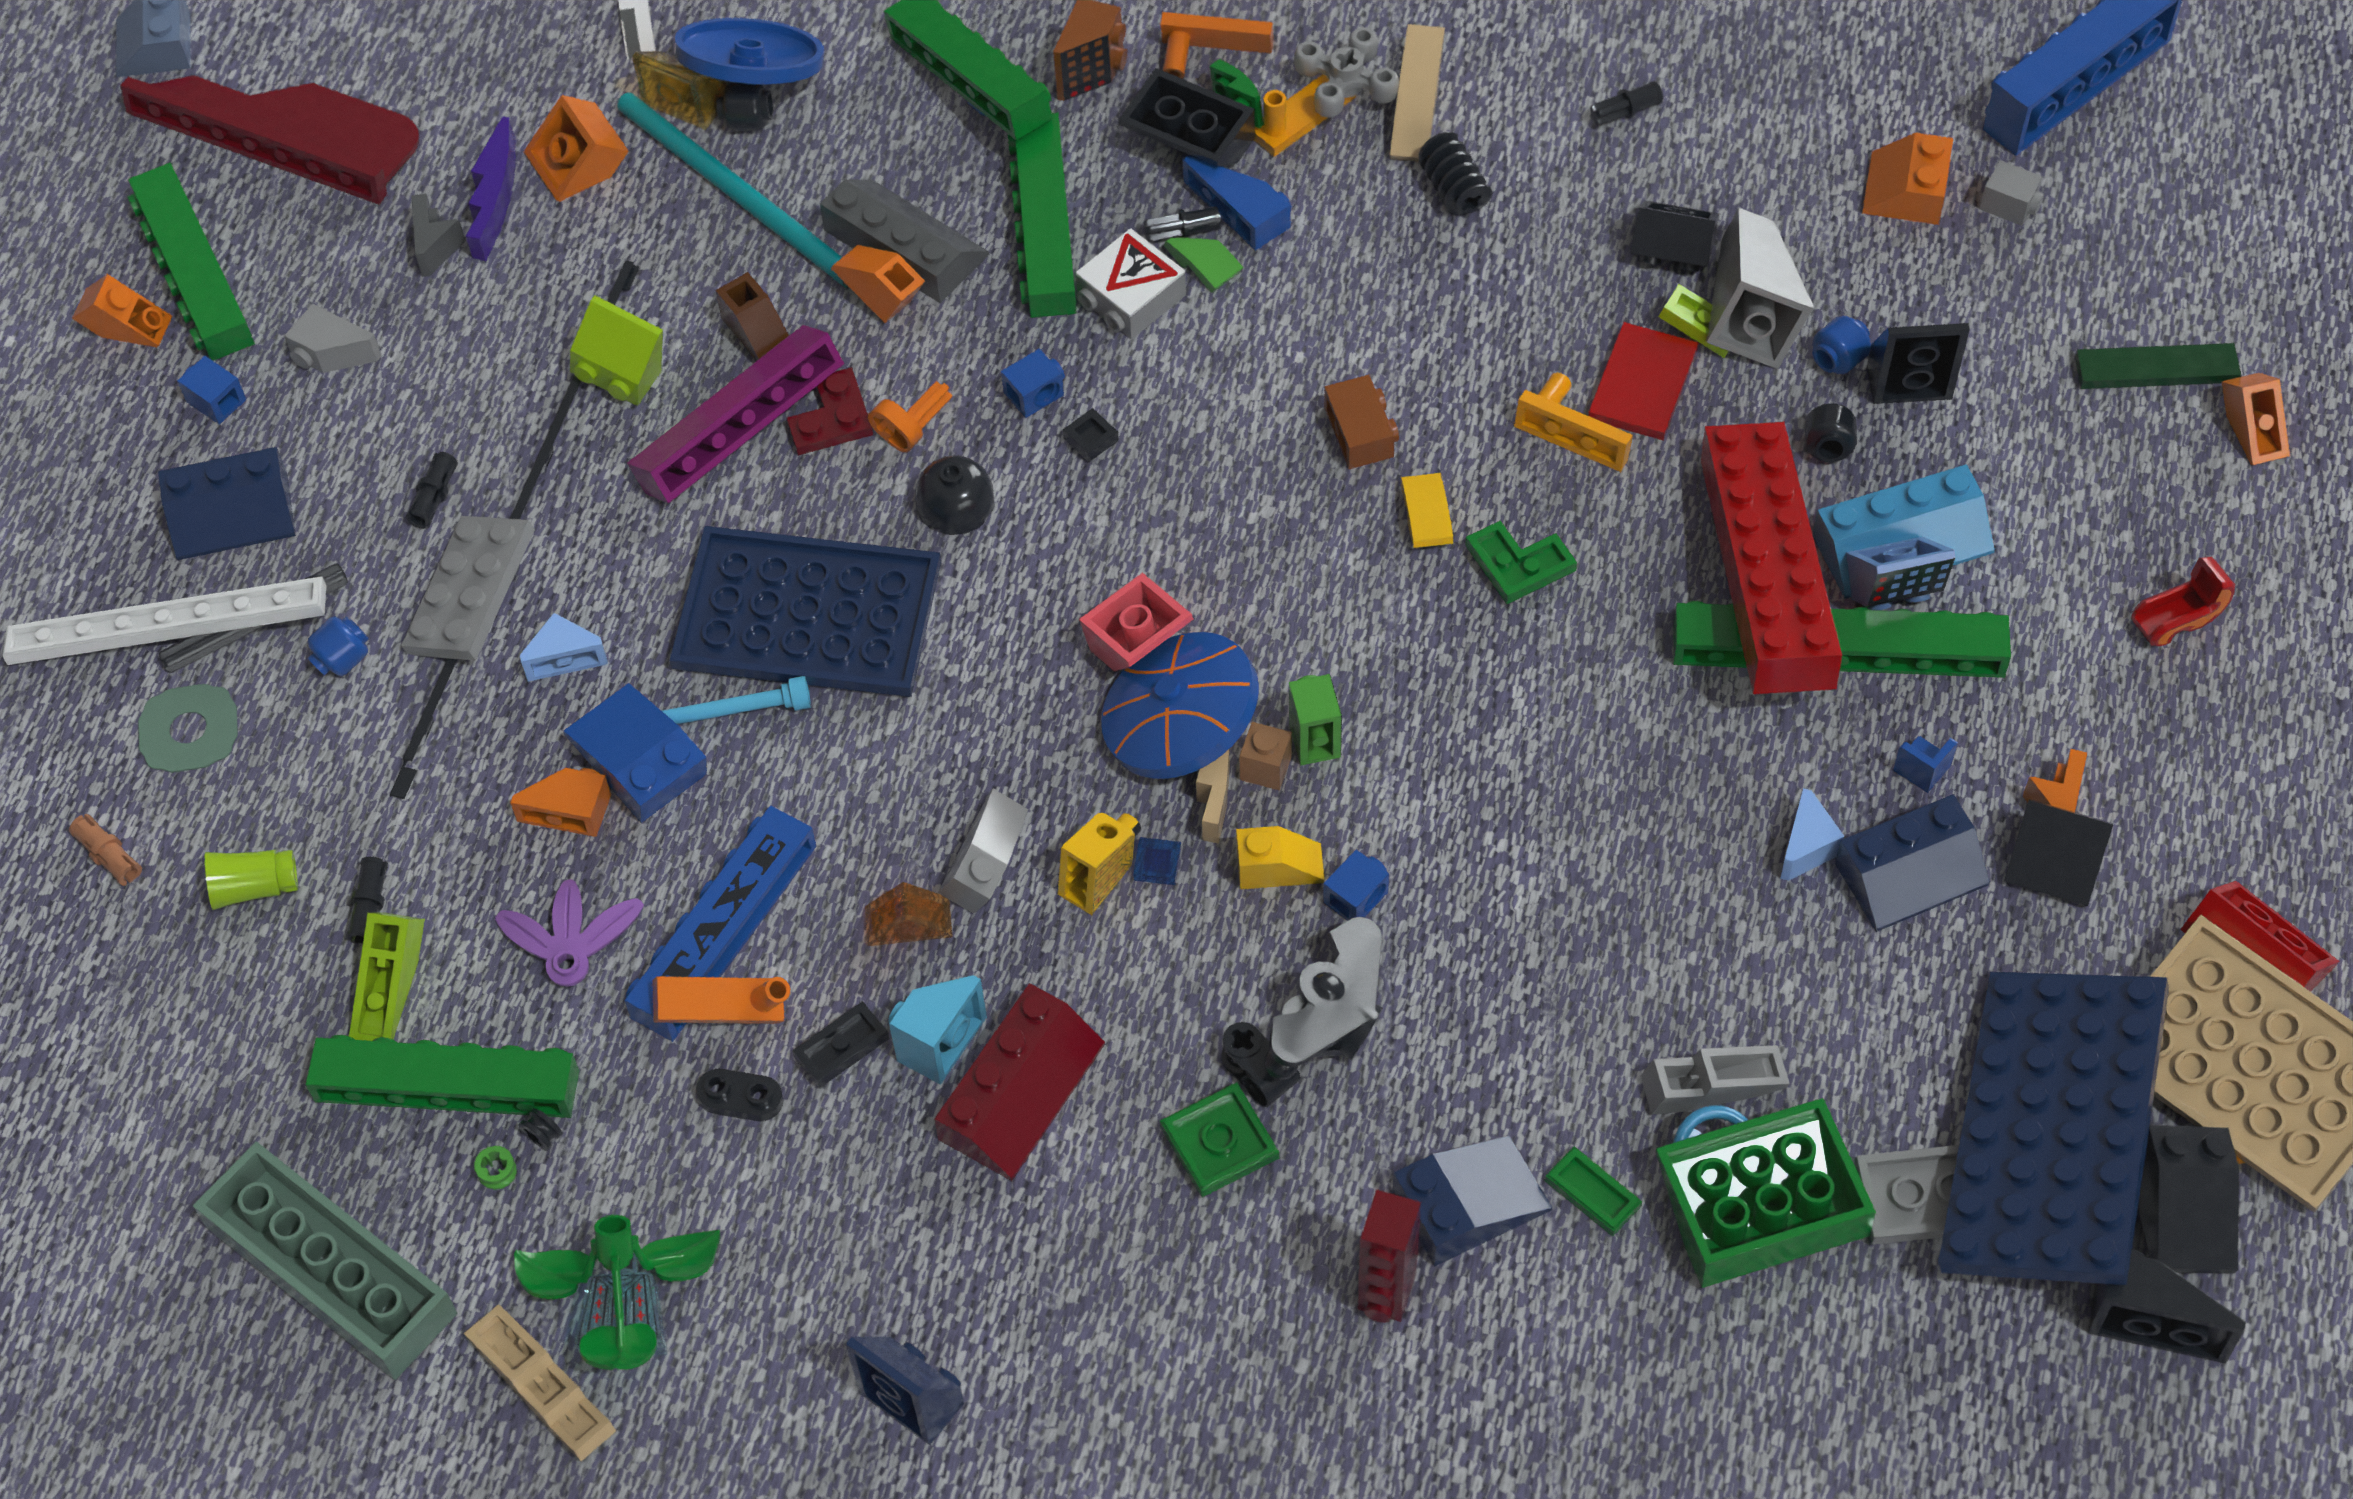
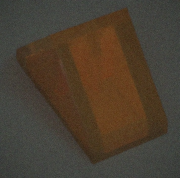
M902 882L865 906L868 946L953 937L950 900L938 893Z

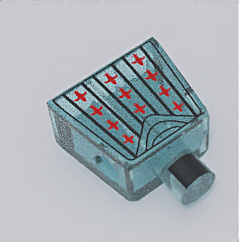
M634 1254L629 1265L620 1270L624 1326L636 1323L649 1325L654 1330L657 1338V1348L653 1356L667 1355V1342L659 1289L653 1273L638 1272V1259ZM612 1272L611 1274H594L588 1278L575 1334V1345L579 1354L580 1340L588 1331L600 1326L616 1327Z

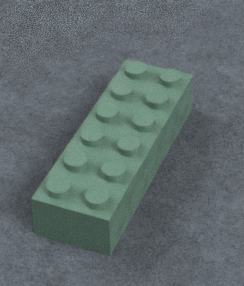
M257 1141L193 1205V1208L208 1230L394 1380L406 1370L458 1314L446 1291Z

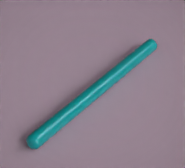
M628 92L618 99L617 108L622 114L839 284L847 287L843 280L831 269L842 258L840 254L636 95Z

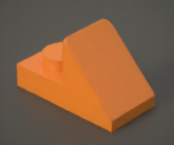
M2070 749L2066 764L2057 763L2053 781L2029 777L2023 793L2027 803L2029 799L2075 812L2087 752Z

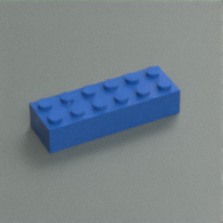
M2100 0L2095 8L2087 14H2079L2072 24L2061 33H2053L2035 52L2029 51L2016 66L2008 72L2006 70L2000 72L1991 84L1990 101L1985 109L1986 117L1983 131L2017 156L2170 42L2183 0Z

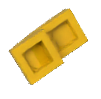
M1441 473L1401 477L1402 494L1407 509L1408 528L1413 548L1453 544L1451 519Z

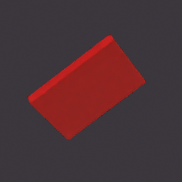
M1623 322L1589 409L1588 416L1616 428L1664 441L1696 356L1699 342Z

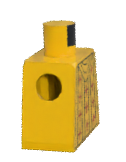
M1097 813L1061 847L1058 895L1093 915L1132 865L1134 838L1141 831V826L1137 819L1127 813H1123L1117 820L1105 813Z

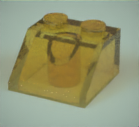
M639 51L633 54L632 60L642 101L652 109L706 130L718 115L716 107L717 98L723 97L726 82L694 72L679 63L675 56L663 51Z

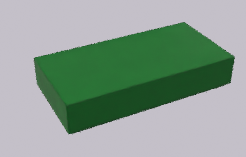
M1575 1146L1545 1176L1546 1183L1612 1237L1642 1207V1201Z

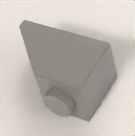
M313 303L284 335L290 350L291 359L304 369L312 367L322 373L377 362L382 356L373 333Z

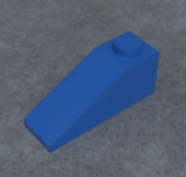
M1187 156L1183 159L1184 183L1210 208L1217 206L1220 217L1255 251L1291 228L1292 207L1290 201L1285 194L1276 192L1267 182L1221 166L1217 167L1192 156Z

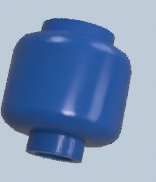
M1837 316L1813 337L1812 355L1817 365L1829 373H1848L1870 353L1871 340L1867 326L1862 321L1848 316Z
M336 616L330 617L308 638V647L313 652L308 657V660L323 675H326L331 670L338 676H344L368 654V647L365 642L369 640V637L348 616L343 620Z

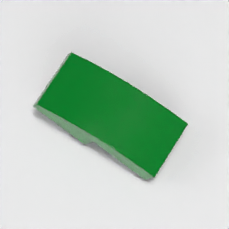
M1218 59L1209 66L1213 92L1254 108L1255 127L1261 128L1264 125L1260 94L1256 86L1239 69Z

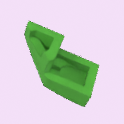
M1169 238L1164 243L1165 248L1184 269L1189 266L1212 293L1239 274L1244 268L1219 240Z

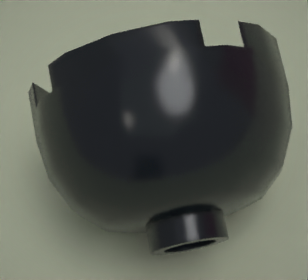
M951 455L934 460L921 472L916 483L917 513L925 525L929 528L932 526L935 529H939L943 534H966L980 528L985 523V518L989 516L995 506L994 489L990 477L982 466L967 457Z

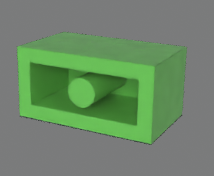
M1330 674L1321 676L1307 675L1299 678L1297 681L1289 682V726L1300 766L1341 757L1342 714Z

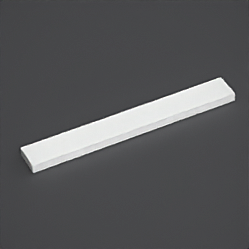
M321 576L10 625L6 627L2 656L7 665L324 616L326 583Z

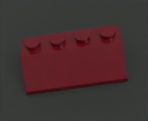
M1029 983L934 1118L938 1140L1012 1181L1105 1046V1041L1066 1002Z

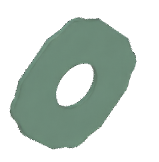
M198 684L171 688L158 696L150 698L146 702L138 720L139 751L150 768L161 769L171 773L206 768L226 758L231 753L232 746L238 736L237 706L230 697L228 690L223 687ZM185 713H197L206 721L204 734L191 743L177 742L170 735L172 722L178 716Z

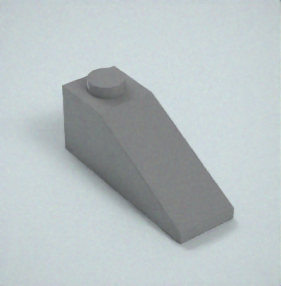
M993 788L989 792L938 893L972 913H976L991 899L1009 863L1029 809Z

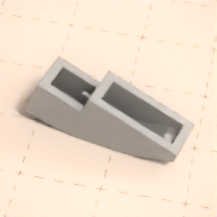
M1778 1045L1699 1049L1694 1057L1653 1059L1640 1075L1652 1115L1684 1112L1706 1106L1755 1098L1785 1089L1790 1084Z

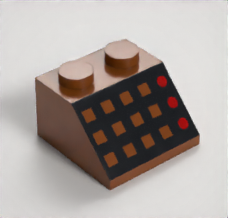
M1094 0L1076 1L1053 51L1057 100L1066 101L1112 83L1117 70L1122 71L1124 69L1128 50L1123 48L1126 24L1122 23L1121 7Z

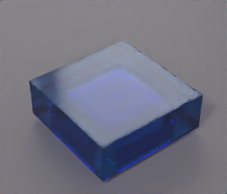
M1139 837L1133 872L1134 881L1176 885L1182 849L1181 842Z

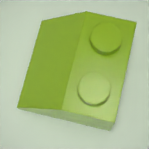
M594 295L590 300L570 349V372L584 383H593L603 388L617 400L628 401L638 406L662 371L663 330Z

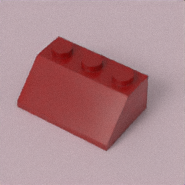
M2237 881L2210 889L2180 929L2186 933L2198 917L2202 915L2310 992L2340 962Z

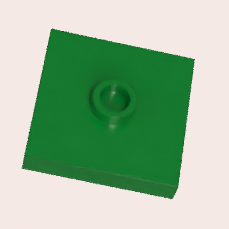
M1237 1082L1160 1120V1128L1202 1198L1280 1159L1279 1150Z

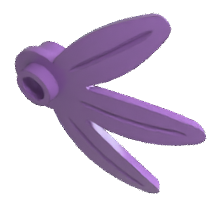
M569 879L561 884L555 895L552 909L554 936H551L532 918L515 911L502 910L496 915L495 920L503 933L513 943L528 953L546 960V972L551 981L557 985L567 987L578 984L586 977L589 970L588 957L599 952L623 934L637 919L644 904L639 899H630L618 903L597 916L580 934L583 916L581 895L576 882ZM574 960L573 966L569 969H561L559 967L563 961Z

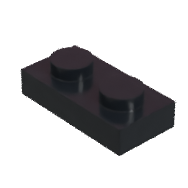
M862 1001L792 1051L795 1060L815 1084L821 1088L890 1038L887 1029Z

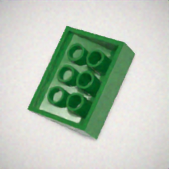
M1824 1098L1656 1148L1655 1153L1685 1250L1702 1288L1871 1235L1876 1215L1875 1208Z

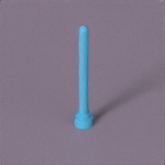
M801 676L790 678L789 683L781 684V689L662 710V712L676 724H682L779 705H785L786 708L794 707L795 711L811 708V701L806 677Z

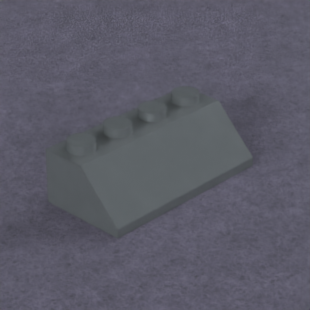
M844 179L820 203L825 232L851 248L861 245L898 253L925 280L919 291L939 303L989 256V251L874 180Z

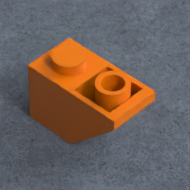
M861 245L854 247L831 267L884 323L888 322L909 304L925 282L898 253Z
M106 274L86 288L72 319L102 338L158 347L172 319V315L109 274Z

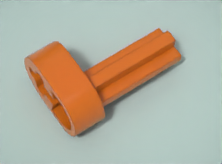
M937 381L934 382L907 411L894 401L883 399L869 413V423L892 447L901 452H909L922 439V429L952 399L953 395L948 392L950 387L945 383L941 385Z

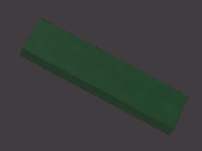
M2235 343L2077 349L2075 355L2081 389L2220 384L2222 381L2241 377Z

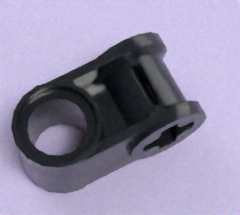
M1246 1022L1234 1023L1224 1032L1221 1054L1222 1064L1261 1106L1268 1108L1300 1081L1301 1077L1298 1069L1293 1076L1285 1080L1272 1078L1266 1072L1264 1060L1266 1053L1269 1051V1040L1252 1024Z

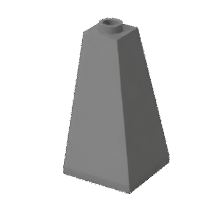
M1738 208L1721 241L1707 343L1779 369L1810 315L1813 303L1775 222Z

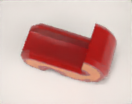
M2205 556L2198 558L2191 572V580L2142 600L2132 611L2131 620L2150 645H2167L2171 643L2172 638L2177 633L2200 629L2218 617L2231 602L2235 592V583L2213 557Z

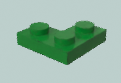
M1501 520L1466 536V548L1506 604L1576 572L1577 561L1557 533L1523 549L1519 547Z

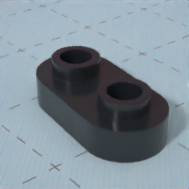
M713 1069L703 1074L696 1086V1094L700 1105L704 1110L712 1114L752 1121H767L774 1118L783 1106L781 1088L774 1079L768 1076L727 1069ZM717 1084L725 1086L720 1092L711 1091V1088ZM759 1091L767 1093L763 1099L753 1098L754 1094Z

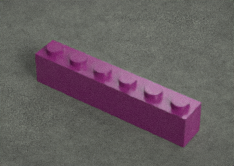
M802 325L628 461L627 464L643 491L651 497L670 503L843 366L844 362L828 332Z

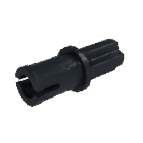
M1652 81L1629 91L1621 89L1616 96L1592 104L1590 107V118L1594 120L1596 125H1603L1625 116L1626 118H1633L1636 112L1663 102L1661 87L1656 81Z
M1217 206L1188 212L1178 209L1177 214L1150 218L1144 221V234L1147 241L1150 242L1180 236L1188 238L1191 234L1221 229V219Z

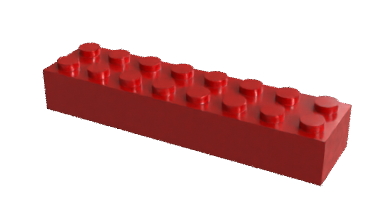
M1785 422L1705 426L1701 465L1753 694L1836 690L1842 652Z

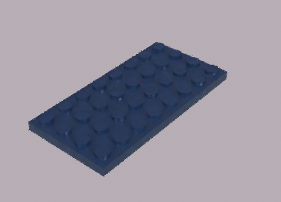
M1990 972L1938 1261L1941 1273L2127 1285L2169 993L2167 977Z

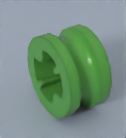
M487 1147L477 1155L474 1162L475 1172L481 1184L486 1188L493 1190L503 1189L515 1179L517 1173L516 1163L510 1151L504 1147ZM501 1160L503 1167L506 1168L504 1171L498 1169L500 1174L491 1176L486 1166L490 1165L493 1167L492 1161Z

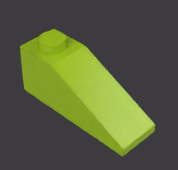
M391 913L367 914L349 1037L355 1040L373 1041L379 1037L394 1039L419 961L425 919Z

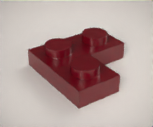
M852 367L835 371L816 386L823 408L787 417L788 427L798 456L874 435Z

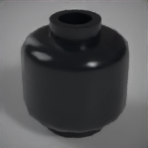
M729 83L724 89L723 97L717 98L718 118L720 120L725 119L728 128L732 131L762 130L766 126L767 121L773 119L774 105L770 90H765L762 84Z
M1828 403L1815 407L1808 414L1805 421V444L1811 456L1820 461L1838 462L1854 452L1857 445V422L1850 409L1844 405Z

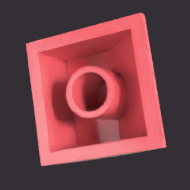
M1143 572L1079 619L1090 651L1114 672L1131 667L1194 620L1189 611Z

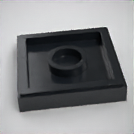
M2029 799L2004 882L2088 906L2113 823Z

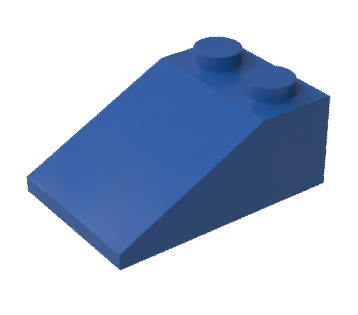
M630 683L626 684L563 731L564 735L594 770L606 776L609 787L641 823L707 774V760L703 752L679 725Z

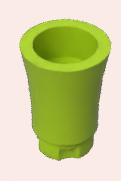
M274 849L242 853L205 852L206 884L212 910L249 900L280 896L282 892L298 891L297 867L293 850L276 852Z

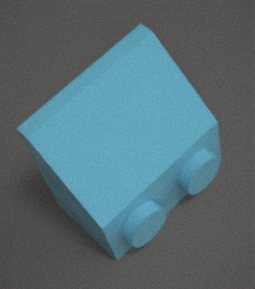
M972 975L913 989L904 1002L899 1001L891 1011L888 1020L897 1062L941 1085L987 1018L981 979Z

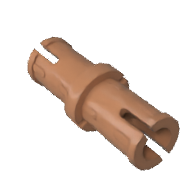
M85 814L84 817L80 815L71 823L69 827L70 834L87 849L90 859L95 864L106 868L120 885L126 886L127 881L131 883L141 874V865L121 847V841L115 835L105 832L91 815Z

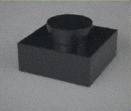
M1093 408L1063 429V439L1088 462L1119 441L1118 431Z

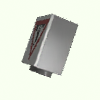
M1131 228L1076 272L1077 299L1086 310H1094L1100 314L1112 331L1116 333L1121 331L1131 340L1186 296L1185 270Z

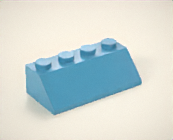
M1967 464L1817 509L1812 533L1844 599L1851 597L1846 552L1922 536L1955 550L1953 566L1993 554L1995 551L1984 495Z

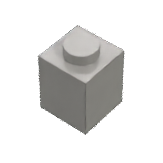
M2000 160L1984 188L1980 210L2023 226L2029 213L2036 215L2044 199V194L2039 192L2043 176Z

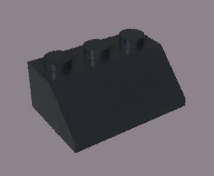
M1157 68L1154 69L1118 119L1120 126L1217 167L1237 164L1255 139L1254 108Z

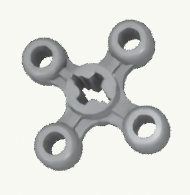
M1366 27L1355 29L1350 34L1348 47L1336 49L1331 54V57L1323 54L1322 48L1315 42H1303L1296 48L1294 66L1300 75L1313 77L1321 73L1329 79V82L1321 84L1315 92L1314 105L1319 115L1326 118L1338 116L1343 110L1344 98L1357 95L1362 88L1368 90L1372 99L1378 103H1389L1397 97L1399 79L1394 70L1379 68L1372 72L1364 66V63L1374 59L1378 50V38L1372 29Z

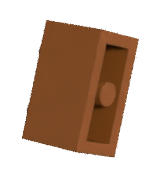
M1370 375L1324 386V409L1348 469L1393 458L1394 443L1399 441L1398 428L1393 418H1387L1384 393L1381 388L1375 389Z

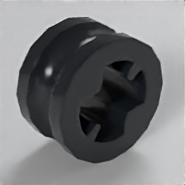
M533 1108L529 1113L530 1120H522L518 1127L530 1141L541 1149L548 1151L552 1146L551 1139H558L563 1134L562 1130L548 1115L537 1108Z

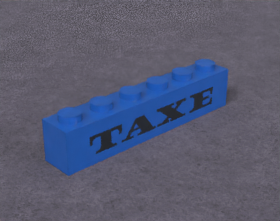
M771 805L762 817L758 816L753 820L745 840L738 849L734 848L729 852L724 861L723 869L715 880L708 881L703 887L698 903L690 913L682 915L675 927V933L665 946H660L655 951L648 970L641 979H635L629 986L624 1001L632 1020L672 1042L675 1040L686 1023H654L652 980L657 976L721 977L817 847L811 826Z

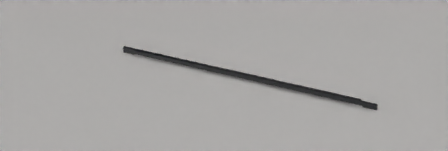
M625 260L607 302L615 305L622 290L630 291L640 266L633 265L634 262ZM575 375L510 519L521 518L544 464H547L546 467L549 465L554 453V441L581 383V380ZM448 658L403 757L404 763L391 790L390 797L394 796L405 799L417 770L407 768L405 765L407 761H413L424 734L427 738L434 724L433 713L457 659Z

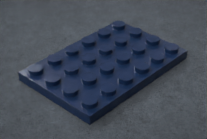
M704 526L669 660L671 668L789 683L790 678L805 676L807 684L812 686L912 697L941 567L940 552Z

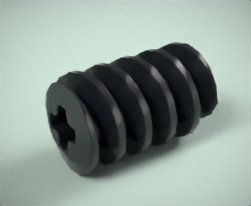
M1443 132L1431 137L1422 146L1418 161L1422 169L1425 170L1429 180H1431L1433 187L1438 191V195L1449 213L1458 216L1470 214L1480 210L1490 201L1493 191L1489 185H1486L1484 176L1479 174L1478 166L1472 163L1473 159L1470 153L1466 152L1464 143L1458 141V134Z

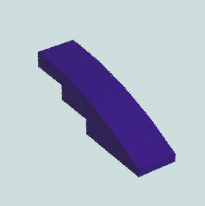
M506 116L501 117L471 170L476 190L468 205L474 222L466 234V239L472 258L485 262L501 232L511 201L515 176L516 140L510 118Z

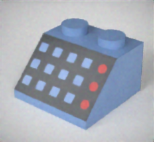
M1922 536L1846 552L1852 600L1866 606L1870 610L1888 609L1892 607L1891 602L1903 599L1906 602L1928 600L1931 593L1944 591L1955 561V550Z

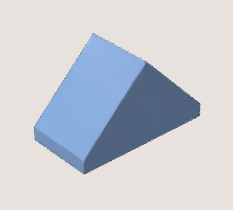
M555 613L552 614L520 654L521 663L528 682L608 664L601 637Z
M1803 788L1780 879L1789 881L1836 858L1840 841L1844 839V835L1812 790Z

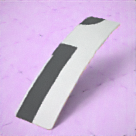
M618 0L627 59L656 54L648 0Z

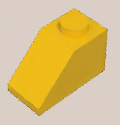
M1280 826L1236 829L1240 890L1325 882L1321 843Z

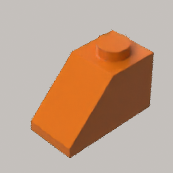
M2255 373L2222 381L2226 417L2250 464L2257 465L2289 457L2290 451L2280 379L2262 373Z
M564 768L514 794L510 804L517 822L597 837L611 792L606 776L598 771L589 768H582L580 770Z

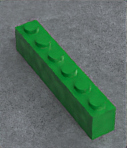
M900 0L883 10L890 37L896 44L1016 141L1053 119L1049 104L1051 102V95L1047 87L1042 82L1037 83L1028 76L1022 66L1014 65L1009 61L999 48L994 49L985 42L979 32L971 31L957 15L952 16L943 9L938 0Z
M1058 112L1052 113L1053 119L1017 141L1007 133L1009 155L1017 154V161H1010L1012 184H1019L1020 190L1012 191L1014 214L1022 213V220L1015 221L1017 244L1024 243L1025 250L1017 251L1019 274L1027 273V281H1020L1022 304L1030 305L1031 318L1077 314Z
M171 162L129 178L128 181L133 194L128 195L127 198L135 216L144 215L146 219L139 222L148 243L156 241L158 245L152 248V252L160 269L168 267L170 271L169 274L164 275L173 297L180 294L183 299L176 303L185 323L193 321L195 328L189 331L198 351L206 349L210 359L214 361L254 345L255 342L247 322Z
M334 1035L331 1038L316 1037L306 1086L314 1102L513 1115H529L533 1108H537L549 1117L571 1118L579 1068L573 1053H568L559 1048L530 1051L514 1045H506L498 1049L483 1048L474 1043L448 1046L440 1045L430 1040H419L415 1044L399 1043L385 1037L366 1041L355 1040L346 1035Z

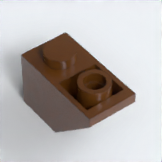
M749 272L715 290L721 319L756 361L789 336L769 296Z

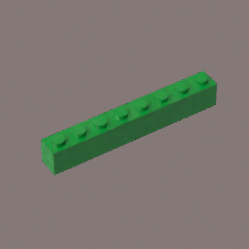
M1700 601L1676 603L1673 622V665L1747 668L1733 603L1728 605L1705 604ZM1864 607L1831 609L1842 652L1840 671L1996 678H2005L2011 659L2009 615H1995L1990 612L1963 614L1946 610L1937 612H1912L1908 609L1884 611L1870 610Z

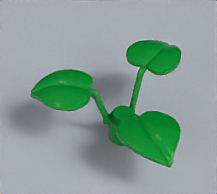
M608 1215L600 1218L594 1225L595 1238L590 1241L591 1251L589 1256L575 1250H551L544 1252L515 1250L514 1265L520 1285L527 1293L541 1299H560L573 1295L577 1291L579 1283L585 1284L590 1282L597 1259L603 1264L604 1268L611 1270L616 1327L600 1326L588 1331L580 1340L579 1350L582 1359L593 1367L604 1370H613L614 1368L627 1370L637 1368L651 1359L657 1348V1338L654 1330L645 1323L624 1326L620 1270L629 1265L630 1260L635 1254L644 1270L655 1269L656 1276L662 1280L686 1281L698 1278L705 1274L713 1265L720 1241V1230L663 1238L653 1241L641 1249L639 1237L632 1235L630 1220L622 1215Z

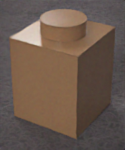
M1252 722L1239 755L1240 780L1280 791L1292 758V732Z

